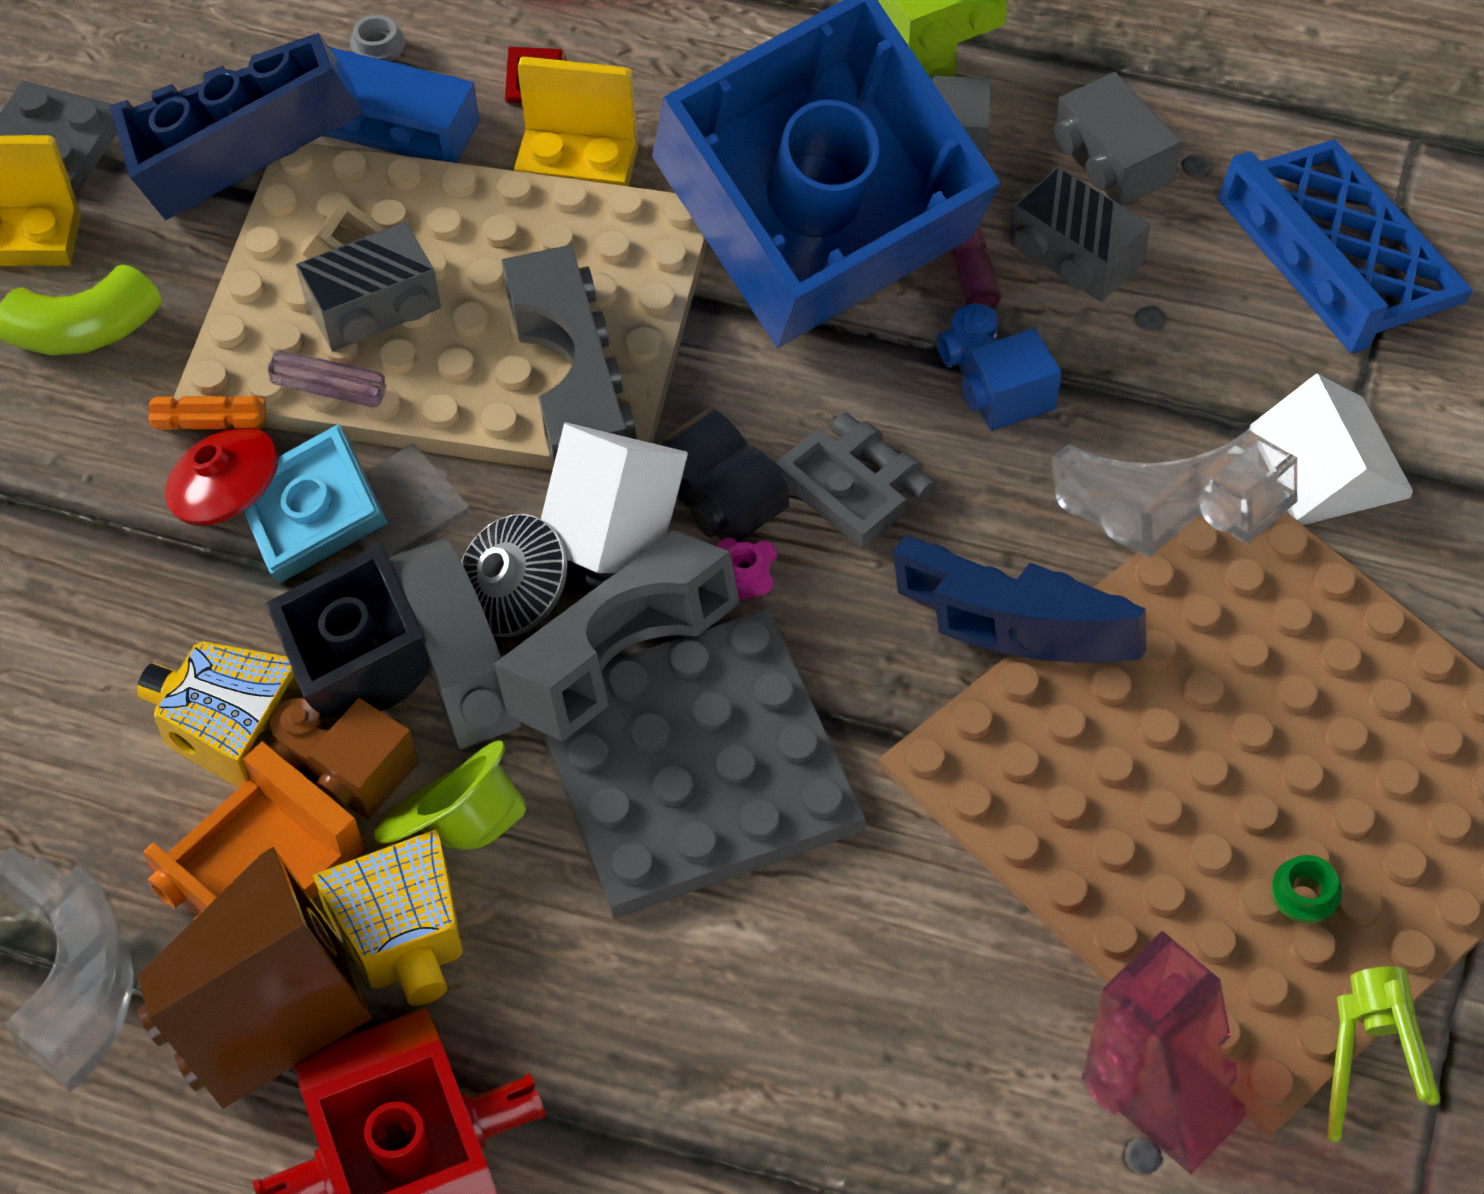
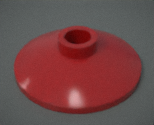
M231 427L205 437L192 446L173 467L165 487V501L168 508L180 521L196 526L213 525L235 517L254 504L271 484L278 467L276 445L265 432L257 428L235 429Z

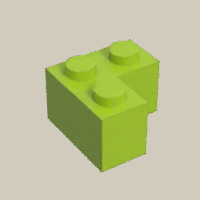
M878 0L931 80L934 76L955 77L957 43L1006 25L1008 0Z

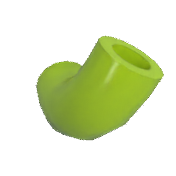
M127 265L116 266L106 278L94 287L75 295L52 297L35 293L23 287L16 288L9 292L0 303V341L20 349L50 356L89 353L127 337L159 309L162 304V298L157 287L148 277L139 270Z

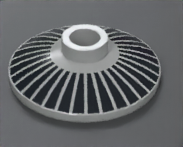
M527 514L505 516L489 524L473 539L461 560L479 599L492 635L496 637L517 636L540 624L557 604L565 586L568 569L566 549L558 532L547 522Z

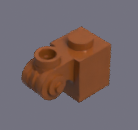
M293 698L283 702L275 709L271 716L270 728L274 738L271 740L269 747L295 769L316 781L315 785L346 810L349 807L367 820L374 815L418 764L411 731L360 698L354 702L330 730H324L320 714L312 709L304 698Z

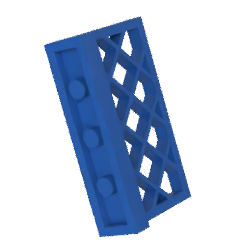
M1336 139L1260 161L1252 151L1233 156L1217 199L1351 354L1370 348L1376 333L1467 303L1473 289ZM1329 162L1342 178L1313 171L1311 166ZM1276 178L1299 184L1297 193L1286 190ZM1309 187L1336 195V204L1306 196V188ZM1346 199L1366 204L1375 213V216L1344 207ZM1309 215L1331 221V229L1326 230L1318 227ZM1340 224L1371 233L1370 242L1340 234ZM1380 236L1401 242L1409 251V254L1379 246ZM1342 253L1365 259V268L1361 269L1353 266ZM1375 263L1406 272L1404 281L1373 272ZM1415 275L1436 281L1444 290L1434 291L1414 285ZM1377 292L1401 299L1400 304L1388 308L1387 303Z

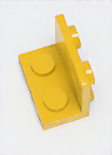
M521 57L518 64V76L525 132L514 171L629 186L638 151L632 70L628 67Z
M50 135L0 136V266H71L81 211L55 138Z

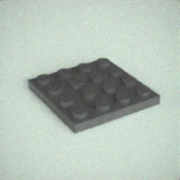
M769 609L706 629L699 636H684L609 661L601 672L609 706L563 742L541 732L613 919L865 831L864 814Z

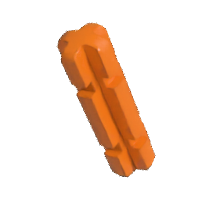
M173 396L154 397L148 405V420L154 429L223 430L231 427L235 429H261L266 424V403L263 398L255 396H235L234 398L227 396H182L179 401H175Z

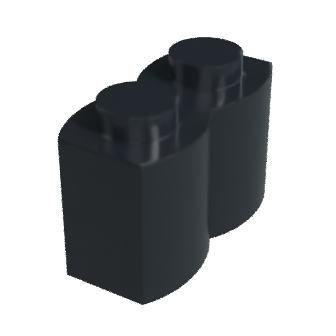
M711 407L656 443L657 445L688 453L677 497L690 507V513L694 522L710 538L716 535L721 540L733 538L740 542L790 507L788 481L783 473L762 451L748 444L739 430L724 415Z

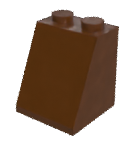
M274 847L265 851L253 861L137 975L145 1005L140 1007L137 1012L146 1032L158 1046H162L167 1042L170 1043L177 1052L174 1055L176 1064L189 1086L194 1091L205 1087L222 1109L372 1019L339 936Z

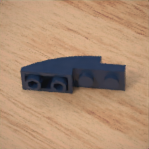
M905 535L893 550L898 593L935 608L940 634L1003 654L1058 662L1108 663L1140 660L1146 652L1145 608L1135 605L1123 596L1110 595L1078 582L1066 573L1053 572L1030 562L1018 579H1014L995 567L982 566L951 553L943 546L928 544L908 535Z

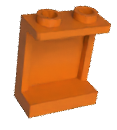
M262 741L243 758L250 778L168 853L163 851L154 842L143 851L152 871V875L147 879V883L155 894L170 908L175 910L180 904H183L198 917L262 853L274 847L310 898L313 899L318 894L313 874L354 860L365 850L355 817Z

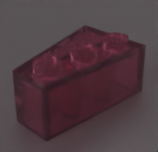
M1161 931L1102 989L1082 1074V1079L1086 1082L1089 1094L1103 1109L1111 1114L1116 1115L1120 1112L1190 1175L1246 1118L1244 1104L1236 1098L1233 1100L1230 1092V1086L1239 1078L1237 1065L1228 1058L1224 1061L1222 1045L1231 1037L1220 979L1164 931Z

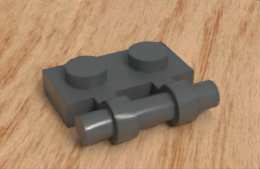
M844 412L836 418L831 428L832 432L840 437L837 442L818 428L776 461L775 465L787 479L788 489L863 549L906 514L907 499L900 493L907 491L917 500L923 502L934 492L936 483L922 472V464L907 452L899 454L882 440V432L870 422L863 421L860 423L849 413ZM867 459L880 470L875 474L860 461Z

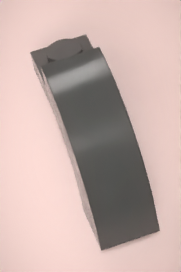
M440 539L390 556L389 559L400 586L427 641L424 643L430 664L429 669L456 747L461 750L521 728L519 721L507 716L494 663L501 659L476 592L452 545L446 539Z

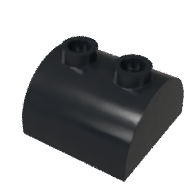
M382 544L265 603L304 699L312 709L322 715L340 719L358 698L382 712L408 697L418 688L429 671L430 664L424 643L427 641L415 619L393 565Z

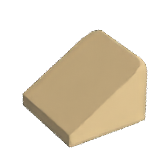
M342 197L309 243L303 255L310 259L386 228Z

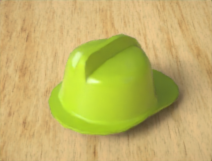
M495 741L485 746L460 767L407 796L379 822L374 831L375 840L380 843L398 841L419 830L427 833L437 829L441 844L448 848L460 850L476 849L495 841L521 819L526 811L523 797L499 763L506 749L505 743L503 741Z

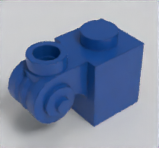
M974 303L958 309L953 315L951 328L937 334V347L942 361L948 368L958 365L964 376L961 380V385L969 408L973 412L980 411L991 431L1055 410L1057 408L1061 370L1036 328L996 341L997 313L984 304Z

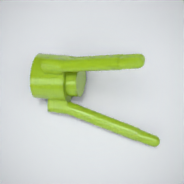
M1375 967L1355 972L1350 976L1352 994L1337 997L1340 1026L1327 1138L1332 1143L1339 1142L1342 1137L1356 1022L1364 1023L1365 1033L1368 1035L1386 1036L1399 1034L1418 1099L1422 1102H1427L1430 1106H1436L1440 1101L1432 1068L1416 1021L1408 970L1405 968Z

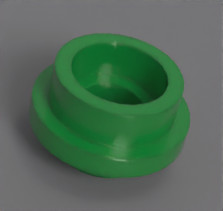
M1301 855L1279 866L1271 883V895L1276 907L1286 917L1296 922L1314 924L1327 920L1336 912L1342 899V884L1336 871L1327 861L1313 855ZM1300 886L1308 887L1315 892L1317 898H1305L1297 894L1294 888Z

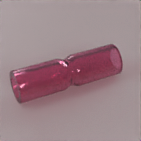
M979 223L971 239L951 250L954 258L957 260L956 268L966 304H984L994 308L999 304L1001 294L990 256L986 252L987 245L981 224Z

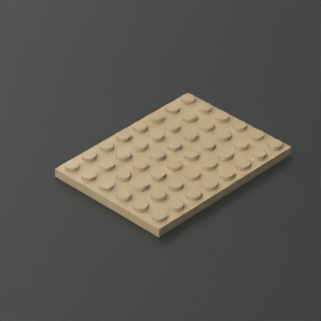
M308 143L294 153L267 165L174 394V399L179 401L182 396L261 397L266 403V424L264 428L319 435L339 424L350 441L552 471L553 466L543 431L539 396L560 383L569 372L572 364L562 354L551 348L538 344L519 342L507 299L502 259L572 244L578 267L589 266L592 274L596 301L589 303L591 312L602 311L605 318L609 346L602 348L604 357L615 356L617 359L623 386V392L616 393L618 405L630 404L636 427V440L653 443L708 242L677 194L672 192ZM343 197L386 229L407 222L434 268L441 309L425 314L417 320L408 321L372 335L362 342L352 343L331 351L305 303L296 264L309 259L303 255V252Z

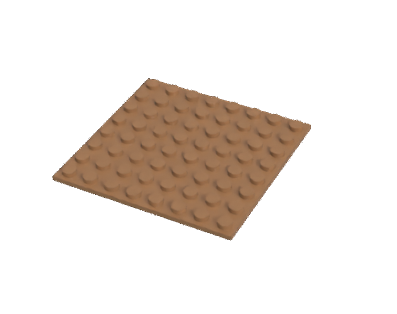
M1236 473L1093 587L1110 595L1123 596L1135 605L1146 609V652L1140 660L1108 663H1070L1008 655L877 759V766L1255 1125L1271 1138L1333 1080L1340 1026L1337 997L1352 994L1350 981L1352 974L1375 967L1405 968L1408 970L1414 1004L1484 939V671L1239 473ZM1301 855H1313L1327 861L1336 871L1342 884V899L1338 909L1330 918L1319 923L1305 924L1286 917L1276 907L1272 899L1271 883L1276 870L1284 862ZM1300 886L1294 888L1297 894L1305 898H1317L1315 892L1308 887ZM1356 1022L1352 1061L1379 1037L1366 1034L1364 1023Z

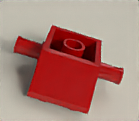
M425 1007L333 1042L294 1066L300 1091L320 1149L314 1150L316 1158L263 1179L252 1180L256 1194H497L482 1152V1148L486 1147L485 1139L533 1120L544 1119L546 1114L538 1090L534 1088L535 1083L530 1073L523 1075V1078L469 1098L467 1092L460 1093L440 1037ZM401 1142L407 1143L406 1147L393 1151L392 1147Z

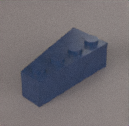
M319 33L253 55L246 68L233 71L221 66L204 73L203 83L178 91L173 84L153 90L152 101L135 107L128 100L109 106L129 176L165 221L184 210L195 207L206 198L234 183L243 181L254 172L284 156L294 153L300 147L334 129L344 126L348 121L363 114L349 76Z

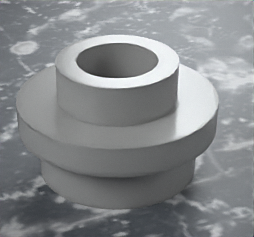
M370 15L362 18L355 24L350 37L351 52L389 62L397 59L405 47L401 29L396 26L391 18L384 15Z

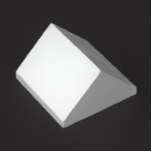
M1315 374L1250 425L1249 434L1289 515L1302 525L1411 498L1413 490L1364 398L1319 374Z
M564 422L541 520L551 525L560 535L566 549L567 560L597 573H617L667 536L688 453Z

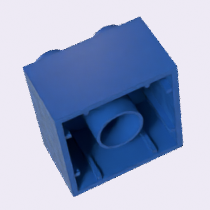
M842 0L664 96L652 154L654 161L777 349L971 239L1001 184L878 0Z

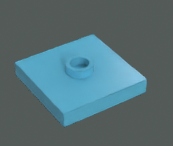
M339 424L279 456L278 467L271 484L254 504L244 510L269 573L279 584L388 524L352 444Z

